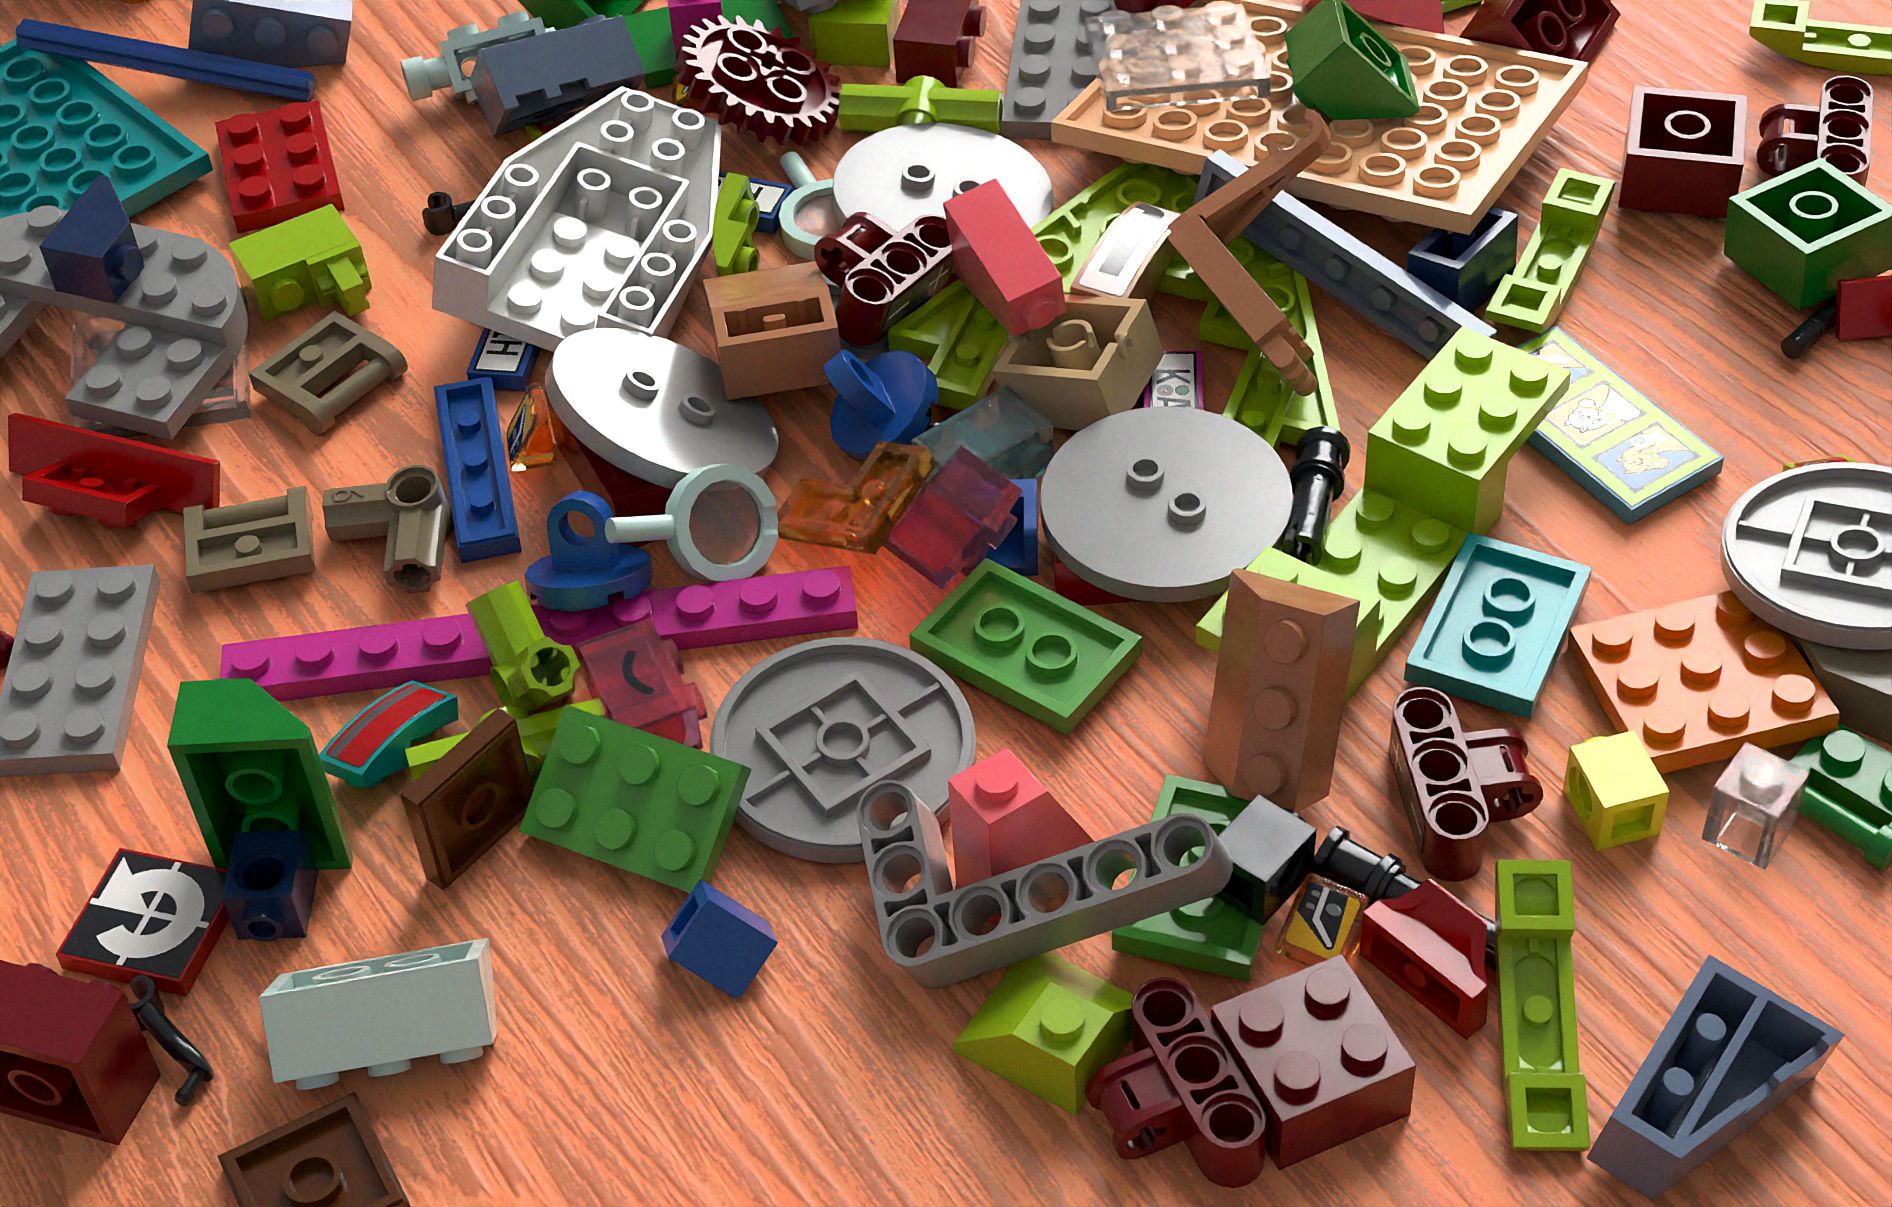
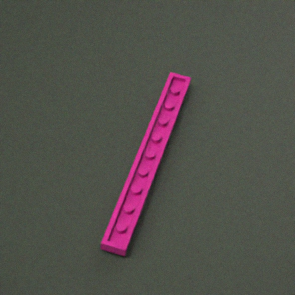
M850 565L643 591L631 599H624V594L608 596L609 604L602 605L603 607L589 610H550L541 605H531L544 636H549L554 642L561 645H571L579 663L624 658L626 653L631 650L636 652L635 656L858 628ZM468 613L223 644L220 679L250 678L279 702L397 687L412 680L419 683L491 675L490 670L493 664Z

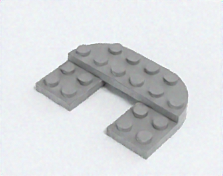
M46 205L38 207L31 212L0 218V359L47 305L127 323L65 397L70 414L172 440L234 362L246 339L248 316L234 270L229 261L217 249L205 243L202 239L131 223L138 247L143 255L145 267L117 303L58 292L54 288L39 246L66 215L68 210H59L55 206Z

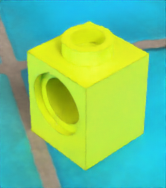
M1634 730L1609 737L1598 736L1588 739L1581 744L1570 746L1563 791L1596 851L1661 834L1670 791Z

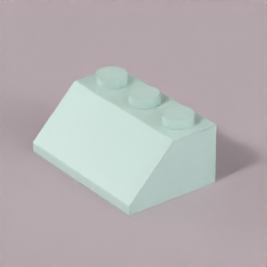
M489 938L280 974L259 996L273 1081L278 1083L295 1080L296 1089L298 1090L313 1089L336 1083L340 1080V1071L367 1067L368 1076L371 1077L403 1072L412 1067V1058L439 1054L440 1063L443 1064L475 1059L483 1055L482 1046L493 1044L498 1032Z

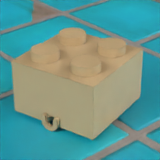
M1064 294L1066 313L1056 317L1051 323L1042 328L1030 329L1014 338L1008 332L1009 345L992 372L1012 423L1082 430L1098 420L1113 414L1132 410L1165 354L1147 300Z

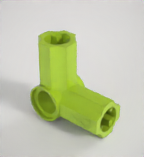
M518 580L492 589L465 605L493 664L490 670L491 678L504 707H520L530 714L574 694L575 684L573 676L575 671L581 666L571 645H561L554 642L549 636H544L527 595Z

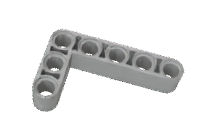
M893 779L879 781L864 792L857 806V822L883 947L889 958L920 985L929 988L944 987L1210 898L1226 886L1233 871L1232 857L1208 822L1199 815L1181 813L953 890L937 818L903 782ZM907 812L905 820L898 827L889 830L894 819ZM1197 846H1205L1203 855L1197 862L1190 866H1179L1182 856L1188 850ZM1129 869H1137L1135 877L1129 885L1122 889L1112 890L1115 879L1122 872ZM921 873L915 887L906 893H902L903 887L909 878ZM1069 891L1067 900L1061 908L1054 912L1046 913L1048 903L1055 895ZM1001 914L997 927L986 935H980L982 926L988 918ZM935 936L930 950L926 954L915 958L918 946L925 939Z

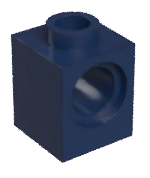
M304 830L236 832L222 900L238 940L253 939L269 942L279 938H306L318 869Z

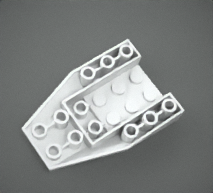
M621 86L506 158L435 256L432 309L555 352L558 345L570 335L595 328L633 330L667 339L713 243V219L717 203L722 126L718 124V120L702 115L696 110L685 109L651 97L647 93Z

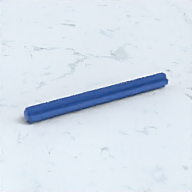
M23 19L20 25L16 27V44L25 50L301 102H308L315 90V77L308 71L31 19Z

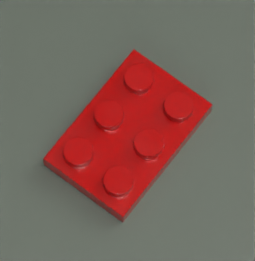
M319 100L306 103L294 102L282 108L255 114H238L230 119L215 122L232 215L238 233L274 226L329 204H333L337 211L345 210Z

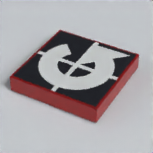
M119 848L55 954L61 968L128 984L136 976L145 975L151 978L157 990L187 996L230 919L222 900L228 870Z

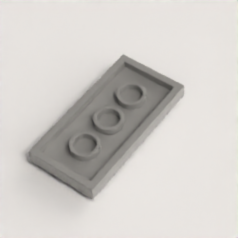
M1020 0L1001 119L1002 137L1051 140V121L1118 58L1122 20L1119 17L1113 0Z
M154 564L32 572L0 694V777L120 770L160 586V579Z

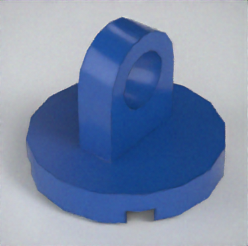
M842 349L824 364L825 374L839 393L834 402L830 419L832 439L852 459L862 463L868 459L873 460L875 463L889 461L909 449L924 433L931 420L926 416V413L930 407V402L936 405L939 391L936 375L913 353L900 350L879 354L864 364L848 350Z
M579 490L570 492L552 507L547 517V533L551 555L539 559L528 567L525 573L527 593L531 600L537 599L538 605L550 610L563 611L603 607L602 605L609 604V594L622 590L624 599H631L647 589L652 581L653 574L650 556L644 549L631 545L609 543L607 541L605 523L608 518H614L610 506L603 498L589 491ZM579 511L587 515L593 523L594 536L587 538L576 534L569 526L568 512Z

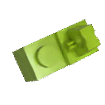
M333 204L228 243L241 287L264 322L316 302L320 308L339 302L349 316L370 309L365 293L366 290L372 288L361 244Z

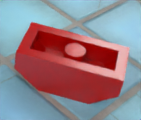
M1427 879L1418 887L1399 898L1377 900L1363 912L1359 952L1363 958L1465 1040H1468L1486 1024L1488 985L1484 964L1487 921L1433 879Z

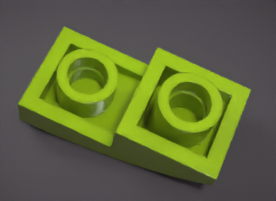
M730 172L727 173L721 187L713 219V250L720 277L758 271L760 262L759 251L755 249L751 236L759 220V203L754 200L749 177Z

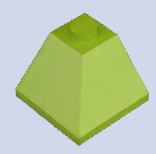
M1046 952L1016 962L1010 967L954 1041L953 1052L1077 1116L1088 1101L1084 1093L1087 1082L1102 1067L1116 1061L1132 1039L1131 1003L1133 994Z

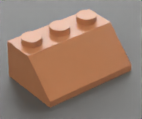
M1239 568L1231 570L1203 763L1232 796L1252 802L1260 795L1282 809H1290L1296 813L1329 796L1360 600Z

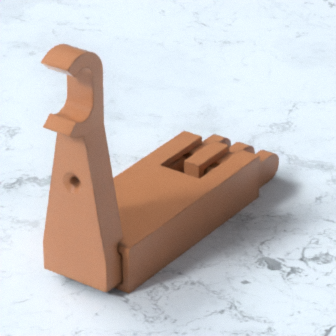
M1306 109L1304 120L1311 128V132L1289 150H1283L1277 141L1267 142V151L1270 154L1268 157L1183 212L1167 226L1172 232L1167 239L1294 391L1303 397L1311 395L1318 386L1317 379L1304 364L1315 353L1303 340L1288 318L1226 247L1233 242L1293 178L1319 158L1330 146L1332 134L1321 115L1311 109Z

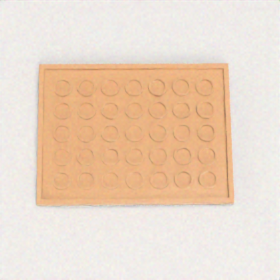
M1196 0L1184 10L1161 15L1051 121V141L1073 146L1075 150L1080 152H1100L1122 157L1123 160L1129 163H1149L1172 168L1174 172L1182 175H1201L1206 157L1219 149L1248 168H1251L1270 155L1266 146L1269 141H1277L1283 150L1293 148L1311 132V128L1304 120L1305 110L1308 108L1298 100L1291 88L1294 82L1291 69L1286 62L1289 56L1285 34L1312 9L1269 0ZM1365 19L1407 57L1420 111L1413 117L1332 120L1317 107L1314 111L1321 115L1331 131L1332 140L1330 146L1282 190L1294 198L1301 197L1327 203L1330 207L1338 210L1355 209L1380 215L1383 219L1391 222L1408 221L1448 230V234H1452L1453 231L1470 235L1587 82L1588 62Z

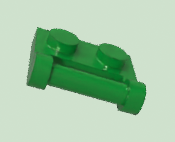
M1839 723L1838 731L1811 738L1787 764L1779 765L1780 770L1792 777V780L1789 783L1776 777L1770 803L1780 809L1786 805L1790 806L1864 851L1865 861L1885 871L1892 865V753Z

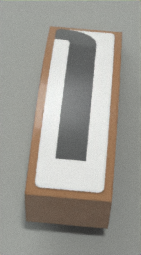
M1140 201L1130 205L1111 223L1100 237L1071 284L1070 294L1146 299L1149 305L1176 252L1175 247L1167 239L1172 233L1167 226L1182 213Z

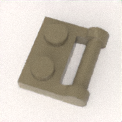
M333 311L250 371L249 377L256 392L299 417L312 433L322 435L335 425V417L384 380L394 381L407 371L408 364L403 354L393 344L338 312ZM367 360L369 362L321 399L316 397V395L362 361Z
M306 485L287 489V495L208 510L205 509L203 504L184 508L186 578L192 594L316 571L312 533L313 512Z

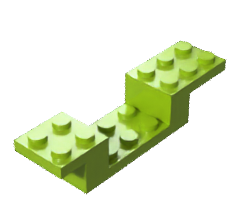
M1462 326L1368 431L1364 486L1327 527L1323 543V556L1319 564L1314 566L1311 557L1309 564L1267 545L1246 568L1247 571L1360 600L1344 705L1442 588L1468 532L1484 536L1502 515L1508 462L1569 390L1571 371ZM1228 590L1196 625V644L1219 654Z

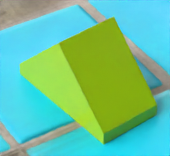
M842 0L825 11L809 16L811 49L818 51L814 59L816 61L829 62L831 65L890 67L894 54L893 38L901 21L899 0Z

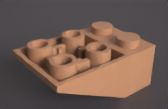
M816 261L703 279L726 401L831 383L825 374L823 366L841 351L839 330L829 288Z

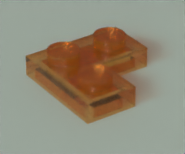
M879 441L849 485L801 478L777 512L778 536L784 540L876 555L935 468L936 463L927 447Z

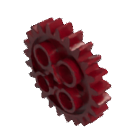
M721 15L717 16L715 23L705 18L702 19L699 27L691 25L687 35L684 34L675 56L677 61L674 65V70L681 72L677 80L678 84L690 87L686 95L688 99L704 101L700 109L701 112L718 113L720 115L718 119L719 125L722 126L732 122L737 125L738 135L743 136L748 130L753 131L761 143H764L767 135L773 136L780 146H785L788 137L797 145L803 146L807 138L818 142L822 133L828 135L838 118L841 89L837 86L840 77L828 74L831 67L829 62L816 61L814 59L818 52L816 49L803 50L800 48L801 38L796 36L787 40L782 37L780 27L777 26L772 32L764 29L762 22L757 19L753 26H748L740 16H736L733 24H731Z

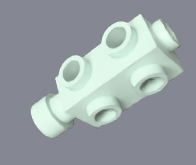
M527 11L504 15L497 19L498 28L483 32L478 31L476 24H468L451 29L447 32L448 41L440 42L438 50L440 56L423 60L422 56H417L400 61L411 101L414 102L433 97L432 91L450 87L453 100L466 98L468 104H477L479 102L471 85L470 77L464 75L461 70L463 63L467 61L476 62L480 49L556 30L554 27L545 29L541 17L529 19Z

